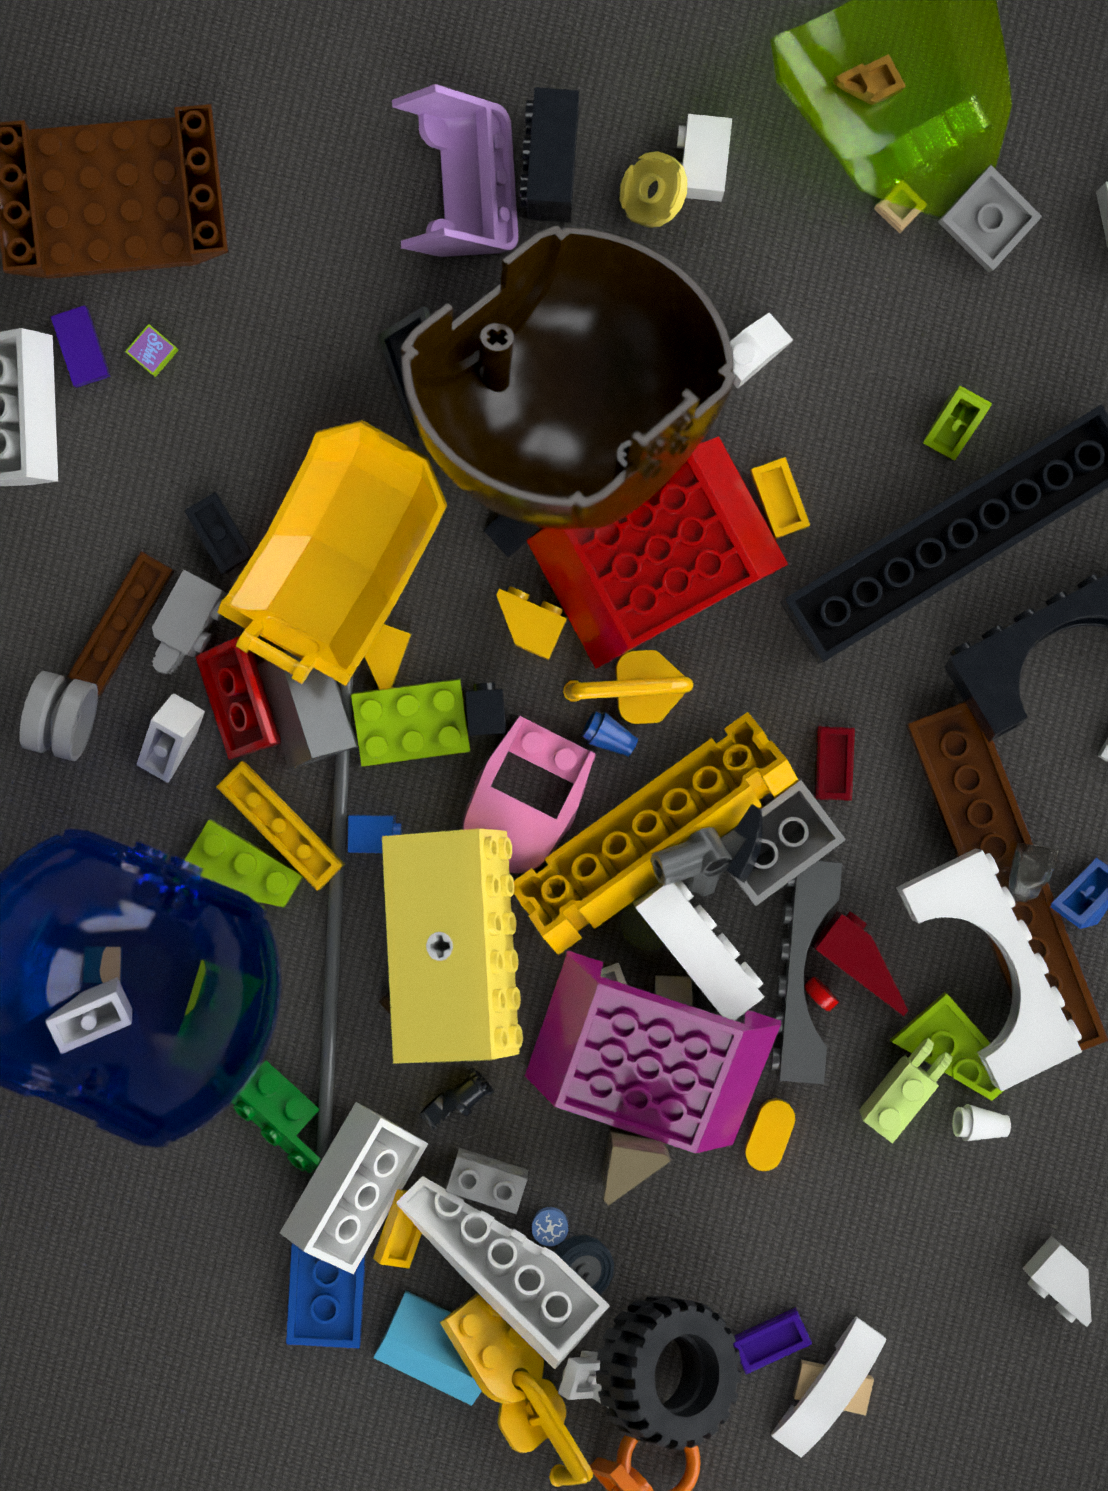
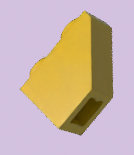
M509 586L507 592L499 588L496 596L515 645L549 661L567 621V618L561 616L563 610L545 601L542 602L541 607L527 601L529 594Z

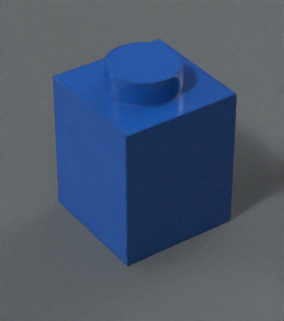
M348 815V852L383 853L382 836L402 835V823H396V815Z

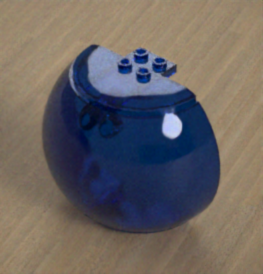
M65 829L62 836L54 835L20 855L0 874V1086L22 1096L40 1097L97 1122L95 1127L137 1145L156 1148L167 1147L170 1141H178L196 1132L220 1115L247 1087L259 1069L270 1047L281 1006L282 971L277 940L270 921L264 919L267 910L261 904L245 893L201 876L203 868L173 855L170 861L167 862L169 854L136 841L134 848L89 830ZM106 947H121L120 984L132 1007V1024L61 1054L45 1020L83 991L102 984L100 966L103 951ZM201 960H204L206 972L196 1004L185 1015Z

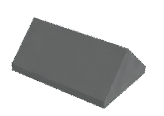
M282 651L299 662L302 660L288 651ZM267 660L257 665L289 770L358 747L336 680L313 668L303 684H300L292 679V674Z

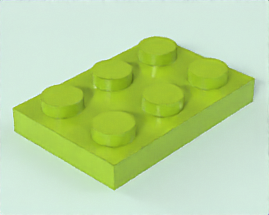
M460 678L351 694L362 766L471 751Z

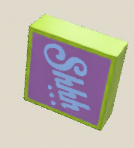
M148 324L125 352L156 377L178 352V349Z

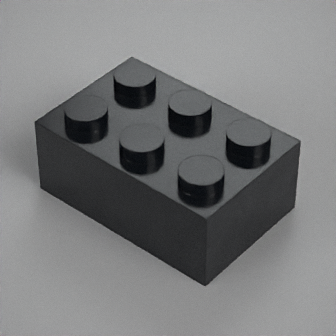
M534 87V100H526V135H531V137H524L523 171H528V174H521L520 197L521 207L527 208L528 220L571 223L579 119V90Z

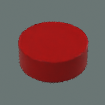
M812 976L804 985L805 991L824 1010L831 1011L839 1003L837 997L815 976Z

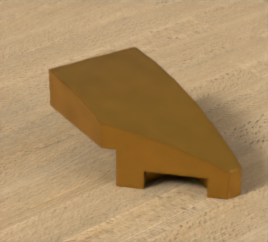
M889 54L865 66L862 63L836 76L833 80L837 87L870 105L884 101L902 92L906 87Z

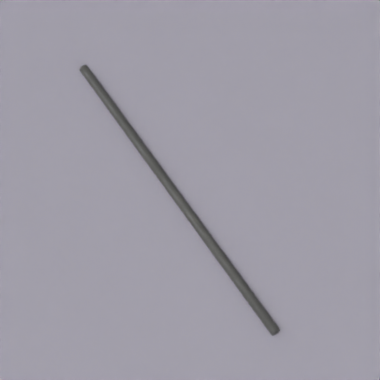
M354 674L346 686L340 682L338 685L350 723L352 719L351 694L353 693ZM350 750L335 755L331 850L344 863ZM344 866L329 880L318 1103L320 1110L318 1111L316 1155L321 1160L328 1151L332 1138Z

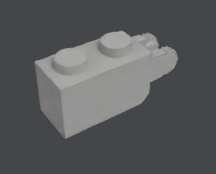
M186 570L182 571L152 626L154 637L162 641L155 652L156 656L151 661L157 673L162 672V674L172 675V673H176L177 667L181 665L186 655L194 657L196 652L202 653L211 638L208 630L214 619L219 621L223 617L217 611L221 601L227 596V592Z

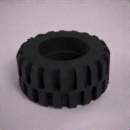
M649 1296L644 1301L637 1300L629 1304L627 1307L628 1312L621 1311L614 1318L615 1326L607 1329L603 1340L606 1341L604 1348L598 1351L597 1360L600 1361V1370L596 1371V1383L601 1384L602 1390L598 1392L601 1405L609 1407L606 1410V1415L613 1424L618 1425L619 1431L629 1437L672 1450H682L685 1447L693 1448L703 1442V1438L710 1439L719 1430L717 1425L719 1423L724 1424L731 1414L728 1411L730 1405L736 1404L738 1393H735L736 1385L741 1383V1371L737 1369V1362H741L738 1348L733 1347V1343L736 1340L731 1329L725 1328V1320L718 1313L712 1312L711 1308L703 1303L667 1296ZM675 1339L682 1355V1375L674 1394L662 1404L655 1388V1368L665 1346Z

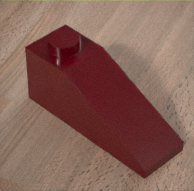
M837 911L811 946L905 1016L908 1008L872 936L864 931L868 924L851 911L846 916Z

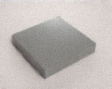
M990 165L985 168L938 220V223L987 272H991L1042 216Z

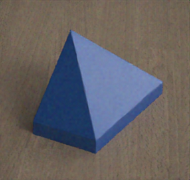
M1096 858L1051 903V908L1080 929L1097 925L1108 910V865Z

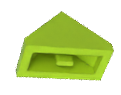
M959 385L948 396L923 444L955 461L990 409L992 403Z

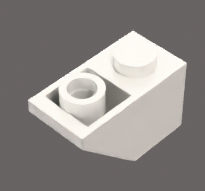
M1051 1236L1022 1268L1031 1277L1027 1284L1044 1299L1050 1294L1059 1303L1055 1306V1309L1068 1321L1073 1323L1077 1318L1087 1327L1092 1322L1088 1268Z

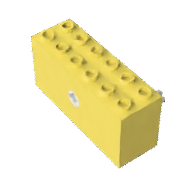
M467 829L382 836L393 1064L494 1060L520 1054L519 1048L523 1042V1033L521 1026L518 1025L517 1010L520 1007L521 996L515 982V972L518 969L519 960L513 946L516 917L511 911L514 880L509 874L512 843L507 837V831Z

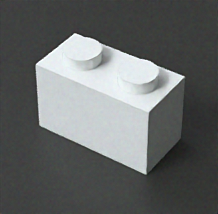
M688 114L686 126L679 125L677 148L683 149L682 162L679 163L684 167L688 179L686 198L722 202L725 191L732 118Z

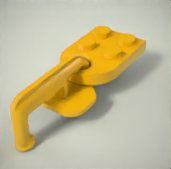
M476 1293L440 1321V1324L481 1391L488 1398L500 1403L498 1426L512 1449L519 1453L531 1452L549 1438L565 1466L556 1464L551 1469L549 1479L553 1486L560 1487L562 1485H576L589 1482L593 1478L592 1469L564 1425L566 1418L565 1403L553 1383L542 1379L544 1372L543 1357Z

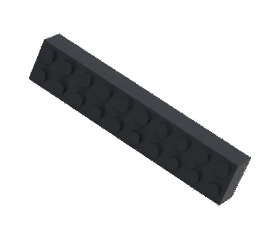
M1101 404L782 600L780 602L781 606L817 664L823 663L1108 488V414L1103 405Z

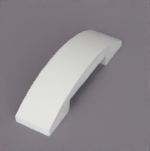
M855 1316L835 1344L836 1351L798 1404L790 1406L772 1431L771 1436L799 1457L804 1456L828 1431L851 1401L875 1363L885 1344L886 1338Z

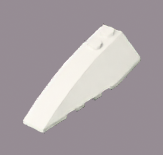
M424 1176L396 1203L476 1292L554 1369L575 1348L610 1306L555 1252L530 1241L524 1234L499 1223L482 1210L480 1212L465 1203L462 1198L446 1192V1189Z

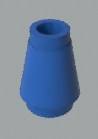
M594 711L581 733V737L588 740L587 744L623 754L627 757L631 755L638 742L636 736L632 735L631 732L606 712L600 714Z

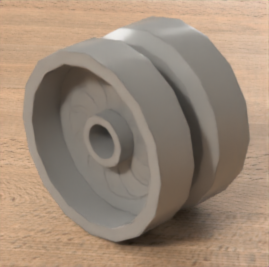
M41 671L31 685L22 712L19 730L21 747L44 753L51 746L55 757L77 761L87 745L94 724L98 703L97 685L74 679L67 686L63 675Z

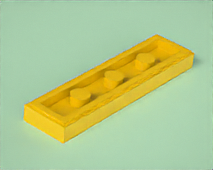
M241 761L216 786L317 891L345 865L245 761Z

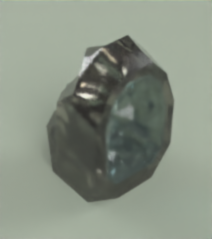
M1017 843L1009 880V891L1014 901L1025 903L1038 897L1041 888L1050 881L1051 874L1056 869L1058 849Z

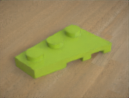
M945 992L890 1039L894 1044L913 1053L924 1039L929 1038L934 1042L931 1053L924 1059L925 1062L933 1065L942 1053L947 1052L952 1056V1062L944 1073L991 1101L1003 1092L993 1085L977 1053L987 1047L990 1042Z

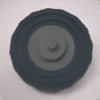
M588 1235L573 1236L563 1241L554 1252L599 1296L609 1286L613 1277L614 1262L610 1251L598 1239Z

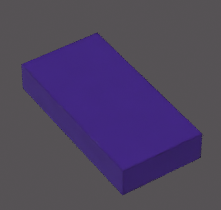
M84 305L51 316L73 386L78 388L111 377L88 307Z
M795 1307L734 1335L736 1342L733 1343V1347L738 1348L741 1359L740 1363L747 1375L811 1345L812 1342Z

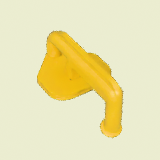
M630 651L623 654L616 664V681L579 682L572 680L565 684L563 693L565 698L572 702L581 699L617 697L618 710L625 721L632 724L658 723L665 718L685 693L692 690L693 681L691 678L685 677L658 651Z

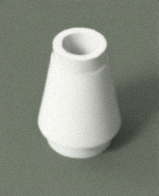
M966 1104L964 1107H957L955 1109L952 1126L956 1137H962L964 1141L1008 1137L1011 1121L1008 1115H1002Z

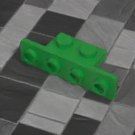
M267 1060L242 1086L216 1062L207 1069V1074L204 1077L207 1079L208 1087L218 1096L222 1097L224 1095L234 1104L233 1108L241 1118L246 1121L252 1120L261 1129L260 1133L268 1143L273 1146L279 1145L288 1153L287 1158L294 1167L311 1173L319 1166L322 1161L321 1158L307 1147L297 1135L320 1109Z

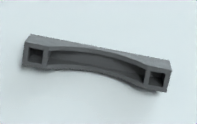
M818 860L786 884V887H791L790 902H784L783 924H788L787 939L782 938L780 943V960L785 961L784 975H778L777 997H782L781 1012L775 1011L774 1019L781 1021V1026L777 1033L779 1034L778 1048H772L770 1063L771 1070H776V1076L780 1081L824 1084L827 1047L816 1032L808 1013L804 995V967L807 951L816 929L828 911L840 898L842 863L838 861Z

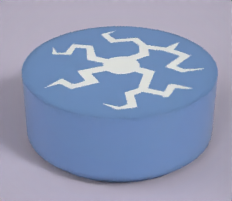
M546 1207L539 1210L532 1220L534 1238L544 1246L560 1244L568 1233V1220L565 1214L555 1207Z

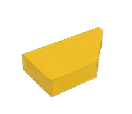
M383 624L364 656L380 690L393 687L412 635Z

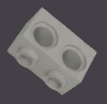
M459 1148L446 1192L517 1214L528 1179V1169Z

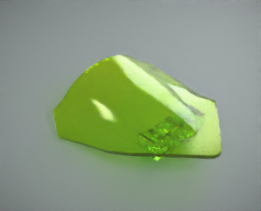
M851 0L817 19L789 29L770 39L776 82L834 154L859 191L941 218L986 167L992 165L996 169L1012 108L1008 63L997 0ZM889 54L906 87L902 92L877 104L870 105L837 87L833 80L836 76L862 63L865 66Z

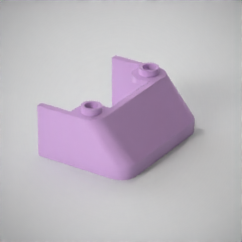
M436 84L393 99V108L418 115L421 138L430 147L440 150L445 218L431 221L426 228L425 234L402 240L401 248L438 257L495 254L514 249L518 242L512 128L510 117L504 107L497 103Z

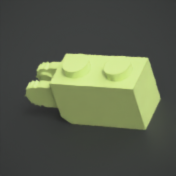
M929 1038L924 1039L909 1058L904 1055L899 1059L859 1109L863 1121L892 1144L939 1087L937 1080L952 1062V1056L945 1052L935 1060L927 1072L920 1067V1064L931 1053L934 1042Z

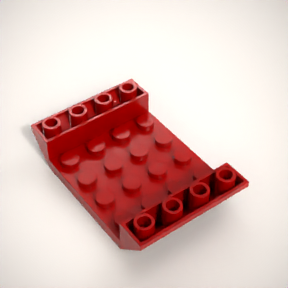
M719 436L700 443L680 469L651 498L624 518L608 526L596 529L544 528L526 540L595 669L750 584L758 582L789 565Z

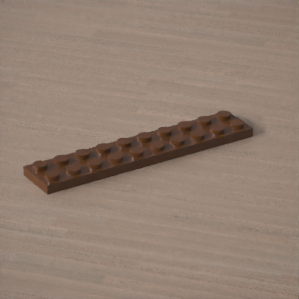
M965 702L907 723L906 727L956 857L973 849L983 850L984 854L990 853L999 869V873L995 874L1001 888L1006 886L1015 901L1016 906L1011 909L1017 921L1022 919L1027 925L1032 936V940L1028 941L1033 953H1039L1047 965L1049 973L1045 974L1049 986L1050 988L1055 986L1058 989L1065 1003L1061 1010L1066 1020L1071 1019L1080 1032L1082 1039L1077 1042L1081 1050L1083 1051L1107 1042L1108 1037L1061 915L1051 908L1054 897L994 741L988 742ZM987 935L1012 999V981L1008 965L998 946Z

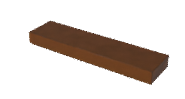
M140 552L67 676L68 678L94 683L97 685L98 695H102L173 575V569L146 553Z

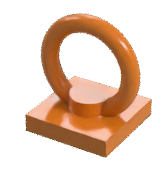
M624 1435L618 1448L616 1462L598 1457L590 1465L594 1476L607 1491H653L647 1480L636 1469L631 1467L632 1453L638 1443V1440ZM698 1446L684 1448L686 1467L683 1477L669 1491H692L701 1464Z

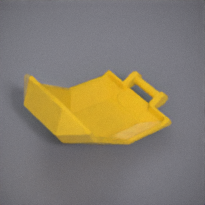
M363 420L317 431L308 453L267 533L218 608L217 613L245 628L236 647L246 653L250 650L292 674V679L300 684H303L311 670L315 668L346 686L396 605L447 507L446 500L428 457ZM259 635L302 660L299 662L258 638Z

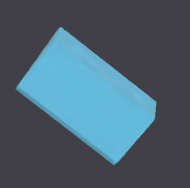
M405 1291L373 1358L472 1406L481 1393V1389L440 1324V1321L451 1314V1312Z

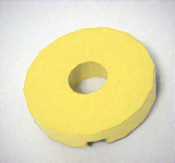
M655 151L643 154L639 157L641 160L635 165H630L625 171L620 185L619 200L622 208L625 209L628 215L627 217L632 222L648 228L660 227L671 221L682 208L687 195L688 179L684 167L676 158ZM657 181L658 189L656 194L648 198L649 186Z

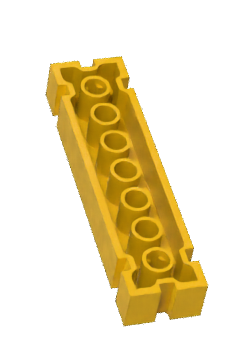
M748 712L724 728L728 735L717 744L712 738L547 856L544 859L548 864L547 867L538 873L531 868L514 880V895L529 913L530 919L541 936L558 955L582 939L578 931L590 923L594 929L659 883L654 875L651 863L652 853L685 843L692 834L707 827L716 829L721 838L739 824L751 804L761 809L763 807L759 800L767 794L771 793L774 798H777L799 782L787 758L772 740H768L762 728Z

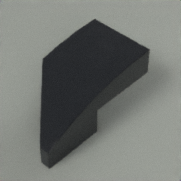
M753 804L750 805L734 830L746 840L726 869L727 872L743 883L746 882L757 861L762 844V810Z

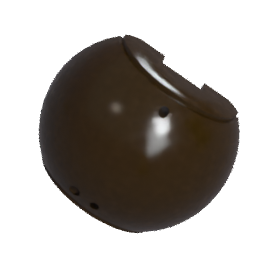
M554 226L535 234L502 260L500 285L454 321L453 307L447 303L416 327L401 348L404 387L411 415L426 448L443 472L468 495L496 513L519 522L554 529L602 528L624 518L651 498L680 469L704 439L724 407L736 374L733 373V352L727 330L716 308L693 279L667 258L646 246L617 235L583 228L566 227L562 230L558 226Z

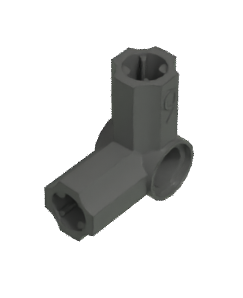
M712 827L698 830L685 843L652 853L651 856L654 875L659 883L666 886L686 879L685 883L689 891L696 892L703 897L715 892L720 875L726 871L732 862V858L716 829Z

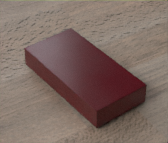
M817 726L815 799L852 801L855 728Z

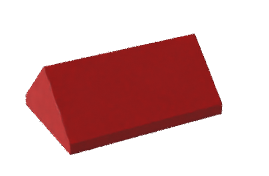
M235 637L195 656L229 760L281 743L258 671L255 654L250 650L246 653L236 647L240 637Z

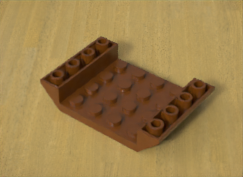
M212 105L174 107L175 117L31 130L25 120L0 122V246L4 273L51 279L193 266L228 253Z

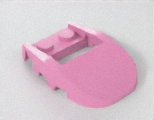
M518 716L474 782L475 786L463 817L462 830L491 829L507 831V837L512 843L509 872L524 874L531 868L535 871L545 864L546 861L544 859L555 851L561 839L570 830L587 785L592 763L595 761L597 754ZM508 751L574 784L557 819L491 787Z

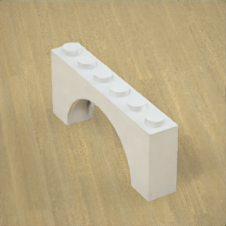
M973 849L896 888L912 921L921 923L926 920L942 917L969 921L982 929L995 942L1003 954L1012 981L1010 1013L999 1035L992 1043L977 1053L993 1085L1000 1091H1004L1081 1053L1082 1050L1077 1041L1082 1038L1075 1023L1071 1019L1067 1021L1061 1010L1065 1003L1060 992L1055 986L1051 988L1045 977V974L1049 973L1045 961L1039 953H1033L1028 941L1032 940V936L1027 925L1022 919L1017 921L1011 909L1016 904L1006 886L1001 888L995 874L999 873L995 860L990 853L984 854L983 850Z

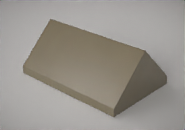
M610 1125L602 1170L603 1196L608 1206L671 1161L666 1143Z

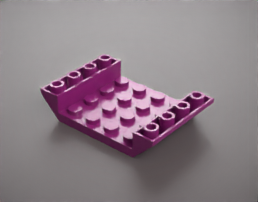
M567 951L525 1077L554 1107L653 1140L661 1141L693 1153L733 1145L781 1026V1021L750 1010L743 1014L741 1022L734 1021L601 977L603 962Z

